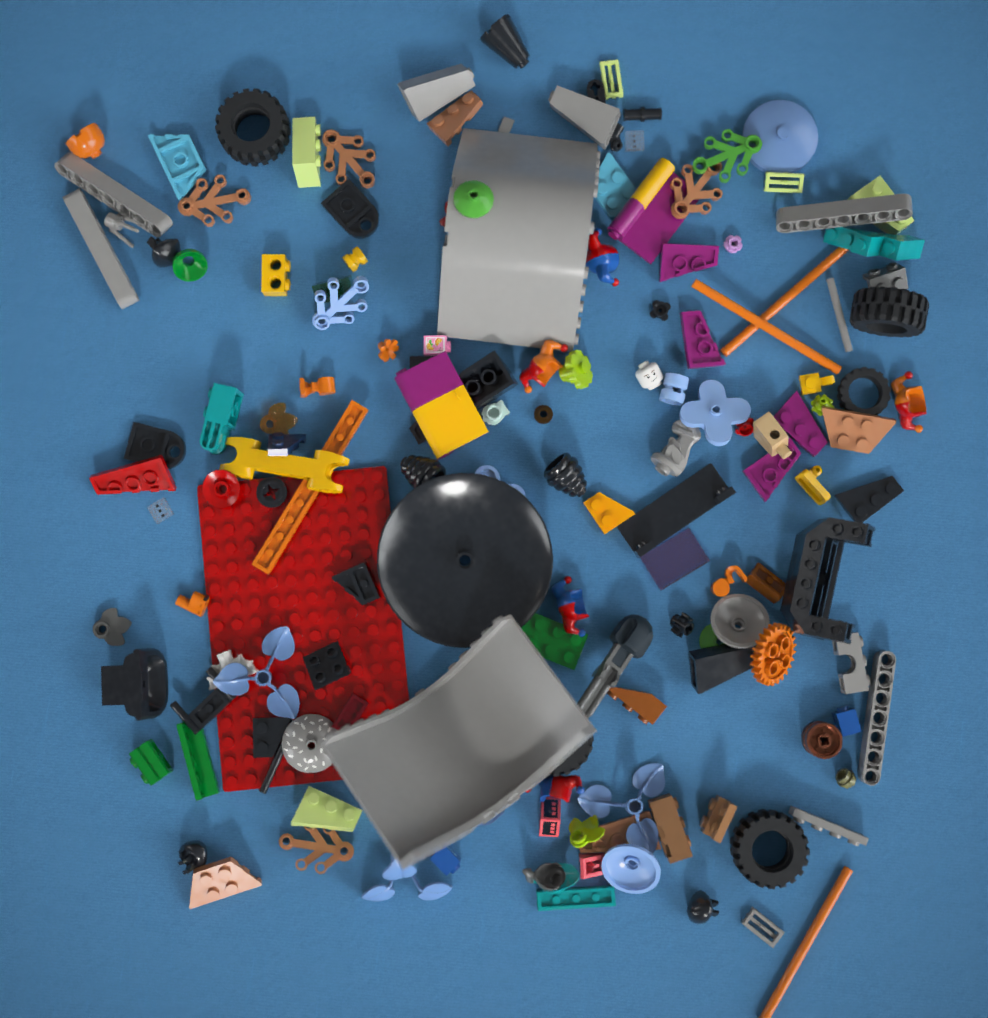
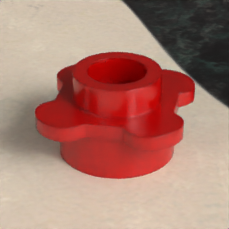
M748 418L746 422L736 424L735 433L741 436L752 434L754 431V419Z

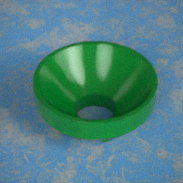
M184 249L173 258L172 268L176 277L183 281L191 282L204 276L208 264L200 251ZM187 256L193 257V261L189 264L183 262V259Z

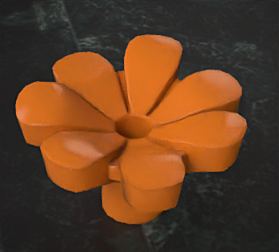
M387 338L384 342H379L378 348L380 353L378 357L384 362H387L389 357L392 360L395 359L396 354L394 352L399 350L398 341Z

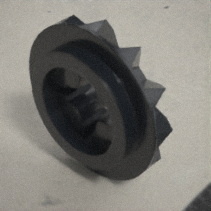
M276 477L263 479L256 490L259 502L269 508L280 506L285 502L288 494L284 482ZM269 486L272 487V489L274 490L277 489V492L275 493L276 499H274L271 495L265 496L267 495V493L270 492Z

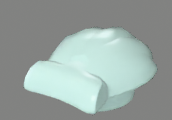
M502 400L485 406L482 412L483 421L489 425L498 424L504 416L510 414Z

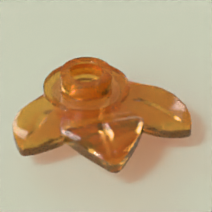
M277 403L271 406L268 415L261 419L260 428L267 434L276 432L289 434L288 430L297 424L298 418L292 414L285 413V403ZM272 421L273 427H267L266 422Z

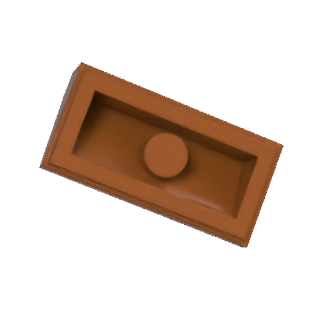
M759 562L748 574L746 581L747 584L773 604L782 598L786 585L785 582Z

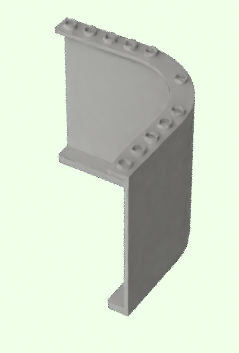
M463 128L452 172V187H450L444 230V232H448V235H445L442 251L437 335L542 348L546 340H553L560 344H566L568 352L573 351L574 345H578L579 339L576 329H580L581 317H578V313L583 312L584 301H580L581 296H585L586 284H583V279H587L589 267H585L589 234H593L594 222H591L593 197L597 198L601 153V151H597L598 143ZM466 181H480L491 189L494 200L491 210L486 215L479 218H469L457 211L454 205V193L459 185ZM471 194V195H470L472 198H476V197H477L476 194Z
M501 615L494 619L493 625L481 633L482 637L470 644L471 648L459 656L460 660L451 664L448 667L449 671L427 689L419 690L415 697L392 710L386 709L380 715L373 714L367 720L360 719L351 726L347 724L338 731L336 729L331 730L325 735L326 739L320 744L403 870L470 834L481 823L485 824L519 800L521 798L520 795L525 791L531 790L597 732L512 615L505 617Z

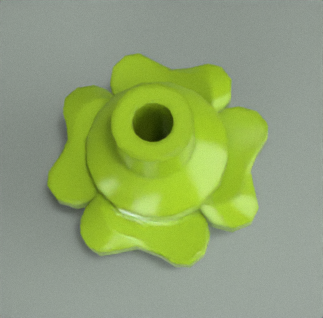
M825 394L822 397L817 395L811 401V410L816 412L818 416H822L821 407L834 408V405H832L833 399L828 398Z

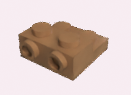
M716 795L715 798L710 800L708 804L709 812L707 816L704 815L699 826L702 833L721 843L737 806L731 801Z

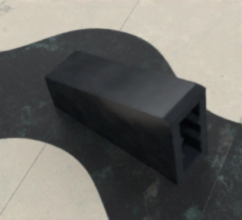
M720 644L689 651L692 687L698 694H701L753 668L754 666L750 665L753 661V658L750 656L755 652L752 650L753 647L734 648L727 644Z

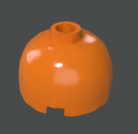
M92 123L81 129L80 133L76 136L73 135L65 144L74 155L83 159L89 157L95 159L102 154L101 149L105 144V138L100 127L96 123Z

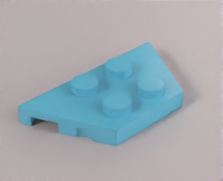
M149 134L148 137L180 201L203 175L206 168L190 135L180 134L175 136L173 134H165V136H155L154 134Z
M609 152L599 168L598 193L595 199L608 218L614 219L636 188Z

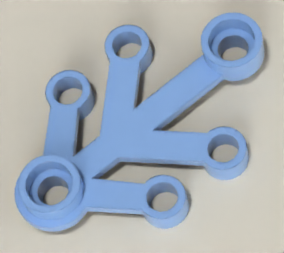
M357 276L353 280V286L339 299V281L335 277L329 278L327 285L330 290L331 306L325 311L326 293L323 290H317L314 293L315 301L317 302V313L313 315L312 323L319 330H325L333 323H353L354 314L351 311H366L367 302L364 299H358L356 303L347 302L356 293L368 291L369 283L367 278ZM336 312H344L342 316H333Z

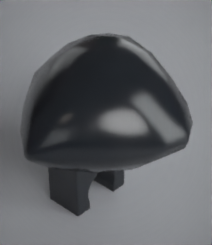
M151 236L147 241L152 248L153 262L158 267L172 266L173 258L181 251L178 239L161 241L159 238L155 240Z
M192 840L181 846L178 851L181 860L178 864L186 865V869L182 871L183 874H188L195 868L206 865L208 852L206 845L202 841Z
M702 890L695 892L687 905V915L690 921L695 924H704L711 916L716 917L719 911L714 910L713 907H716L719 902L710 899Z

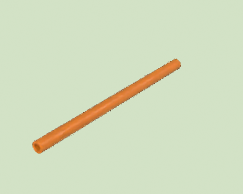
M838 247L759 317L766 321L771 319L849 250ZM752 323L749 324L721 349L722 354L727 357L759 328Z
M694 280L692 288L836 375L841 371L842 366L700 280Z
M846 866L843 867L759 1018H771L853 870Z

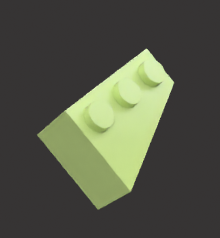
M315 117L293 118L292 165L298 188L321 186V157L319 155L321 142L318 140V136H321L320 124L316 123Z
M878 176L851 195L847 200L895 194L883 178ZM911 217L907 220L874 223L873 225L886 234L897 235L912 224L914 219Z
M308 786L291 821V826L353 832L362 814V810Z

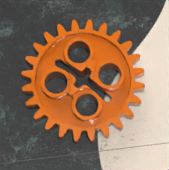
M773 622V625L768 624V629L763 628L764 634L759 633L760 639L755 640L757 645L752 648L755 652L750 656L753 658L750 665L754 666L751 672L754 673L753 678H756L757 682L767 686H774V683L779 684V679L784 680V674L788 675L787 669L792 668L790 662L794 661L792 655L796 653L793 650L796 646V643H793L796 637L792 636L794 631L790 630L791 627Z

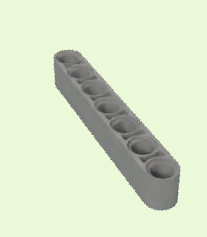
M72 152L66 153L54 164L56 171L61 176L153 236L161 237L173 225L171 218L166 213Z
M78 188L63 196L69 212L121 309H125L140 301L82 190Z
M895 194L783 207L776 211V229L780 233H791L907 220L913 215L912 198L909 194Z
M883 650L876 652L873 657L858 766L859 780L870 786L876 785L881 777L896 666L895 655L890 651ZM884 654L888 657V662L885 665L881 662ZM883 673L886 679L881 684L878 678ZM878 693L883 695V700L880 703L876 701ZM878 712L880 714V720L878 722H874L873 716L875 713ZM873 732H877L878 738L872 742L870 736ZM874 751L875 758L869 761L868 754ZM868 771L872 772V778L870 780H866L865 775Z

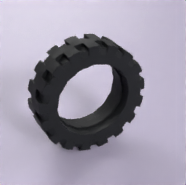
M861 367L852 370L841 379L840 385L837 387L839 406L848 411L871 415L880 414L887 407V403L891 398L889 395L891 387L887 384L889 383L887 378H884L883 374L880 371H875L876 369ZM866 378L876 385L879 397L873 407L862 409L852 403L849 397V387L854 380Z

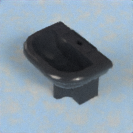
M154 648L134 649L133 653L125 657L123 665L101 666L102 706L124 705L127 714L135 717L137 721L160 716L168 702V669L164 655Z

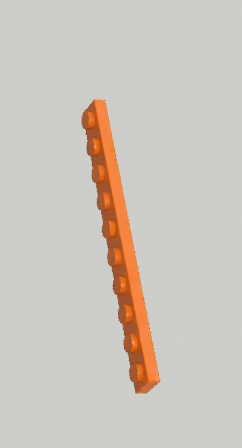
M351 400L322 450L342 455L369 410ZM303 479L252 563L253 566L267 574L271 573L319 494L318 491L306 488L308 480Z

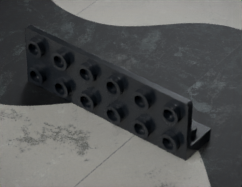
M710 463L619 524L617 529L636 557L640 558L701 515L735 494L736 491L732 486L728 488L717 470Z

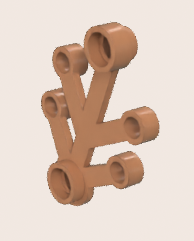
M327 130L322 136L323 144L327 147L326 160L324 161L325 170L327 172L335 170L336 166L333 157L334 150H336L340 154L338 174L336 175L337 184L341 186L347 180L346 164L348 163L360 177V183L364 188L373 187L375 184L374 175L369 171L365 172L354 158H363L368 162H373L376 159L375 151L372 149H345L341 144H353L355 148L363 147V138L360 135L354 137L340 136L336 130ZM333 137L335 138V141L329 142V139ZM357 139H360L361 143L356 144L355 141ZM372 153L373 157L368 158L367 154ZM328 163L333 164L331 168L326 167ZM340 177L345 178L343 182L338 181ZM371 179V182L366 184L365 180Z
M721 162L712 166L715 168V171L708 167L695 186L692 165L685 164L682 167L681 174L685 177L687 196L684 199L682 197L681 187L683 183L680 178H674L670 182V188L674 191L675 202L671 206V213L675 218L684 219L689 213L696 212L706 215L711 211L712 206L709 202H703L701 205L689 204L695 199L711 198L713 201H718L722 197L723 193L719 188L700 191L711 176H716L722 170ZM685 168H688L690 173H686ZM677 182L679 187H676L673 183ZM714 192H717L719 197L714 196ZM703 206H706L708 208V211H705L703 209ZM677 208H681L682 213L678 212Z
M217 175L214 179L215 184L205 198L197 201L201 193L208 189V182L204 178H199L196 181L197 187L190 197L182 198L179 201L178 210L182 215H194L203 221L205 226L212 227L215 224L213 216L210 214L205 215L198 210L200 208H207L219 216L224 223L229 224L233 221L232 213L224 211L216 205L236 201L240 205H247L251 201V195L247 189L241 188L234 194L216 197L221 188L227 184V180L223 175ZM224 179L223 183L221 184L218 183V180ZM205 182L204 187H199V184ZM245 193L244 198H240L239 195ZM190 204V207L185 209L184 205ZM229 214L230 218L225 220V215ZM211 218L212 221L210 223H206V219Z
M305 826L304 828L311 833L316 842L294 839L291 834H283L279 838V845L284 850H290L293 847L314 850L304 859L300 858L296 861L295 866L299 871L306 870L309 864L325 853L333 855L324 862L316 863L315 871L318 874H324L327 868L339 860L342 862L349 861L354 855L352 844L346 841L342 842L335 830L327 832L323 828L324 833L330 835L336 846L328 845L317 828L308 829ZM285 838L290 839V843L288 845L283 844V840ZM342 848L348 849L346 855L341 854L340 851ZM300 861L305 862L304 868L298 867ZM320 864H323L325 867L322 872L317 870Z

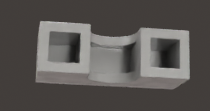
M852 632L851 645L832 641L834 655H847L851 660L850 669L845 673L838 674L840 690L843 694L869 691L870 677L866 674L865 670L867 660L865 655L862 654L863 639L861 635L859 636V632Z

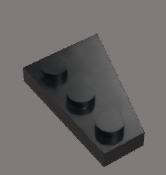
M890 476L836 494L834 497L853 521L863 523L904 490L895 478Z

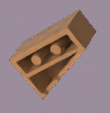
M668 793L647 800L654 823L658 829L665 857L669 863L693 857L689 836L685 835L683 829L685 827L684 820L677 812L679 804L676 797H672Z

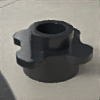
M658 300L653 301V310L650 312V317L666 321L668 319V310L671 308L670 304L659 302Z

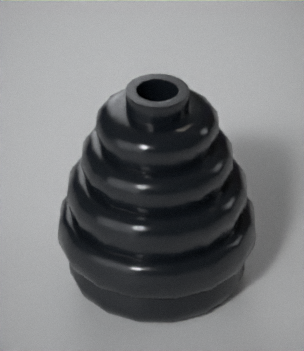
M563 453L555 458L543 472L548 485L554 487L557 491H562L563 494H569L570 497H581L587 491L585 488L587 481L584 479L585 475L578 464L577 458L571 457L569 453Z
M410 455L404 457L400 463L401 473L405 475L406 480L409 481V484L414 489L429 480L446 475L444 466L437 459H431L430 457Z

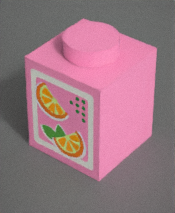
M447 335L424 336V356H436L444 351L451 353V341H447Z

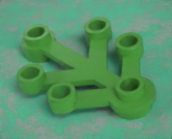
M725 129L721 135L722 141L730 142L732 140L741 144L737 147L717 141L714 137H707L704 141V147L708 150L714 148L723 153L708 159L704 157L696 158L692 165L693 171L697 174H703L708 167L727 160L724 170L719 175L720 182L727 183L730 180L731 170L737 156L745 152L742 163L738 164L736 172L740 176L746 175L752 154L758 153L762 147V141L757 135L743 137L733 133L730 129ZM728 133L731 137L725 138L724 134ZM712 141L713 145H707L706 142ZM749 143H754L755 147H750ZM702 165L703 169L699 170L696 166ZM744 167L746 171L742 172L739 168ZM726 174L728 178L723 179L721 175Z

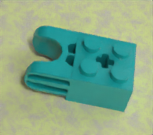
M214 383L213 387L209 389L208 398L210 400L203 412L205 419L200 436V445L213 454L219 455L226 450V439L229 437L231 430L235 431L244 396L237 388Z

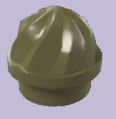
M843 768L836 774L835 779L840 787L848 789L855 785L856 777L851 770Z

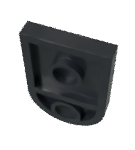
M347 179L321 202L323 208L346 233L354 238L369 237L378 228L379 215L376 208L350 179ZM363 222H370L372 224L369 230H363L361 225Z
M136 422L133 423L124 459L138 462L162 455L168 469L177 467L184 460L186 445L178 434ZM174 447L180 449V454L177 457L171 456V450Z

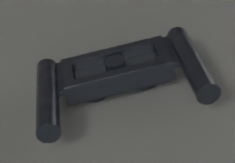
M212 667L206 671L212 680L218 675ZM216 688L189 715L177 701H174L170 707L196 735L237 696L229 695Z

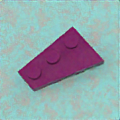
M662 243L659 282L717 266L719 246Z
M701 311L681 312L680 319L687 369L726 365L718 352L719 348L716 342L714 343L709 333L710 330Z
M795 391L773 417L788 436L812 457H815L828 442L799 393Z
M791 438L788 439V447L792 451L789 457L782 459L779 454L772 457L768 453L742 471L764 502L769 499L772 492L801 455L800 450Z

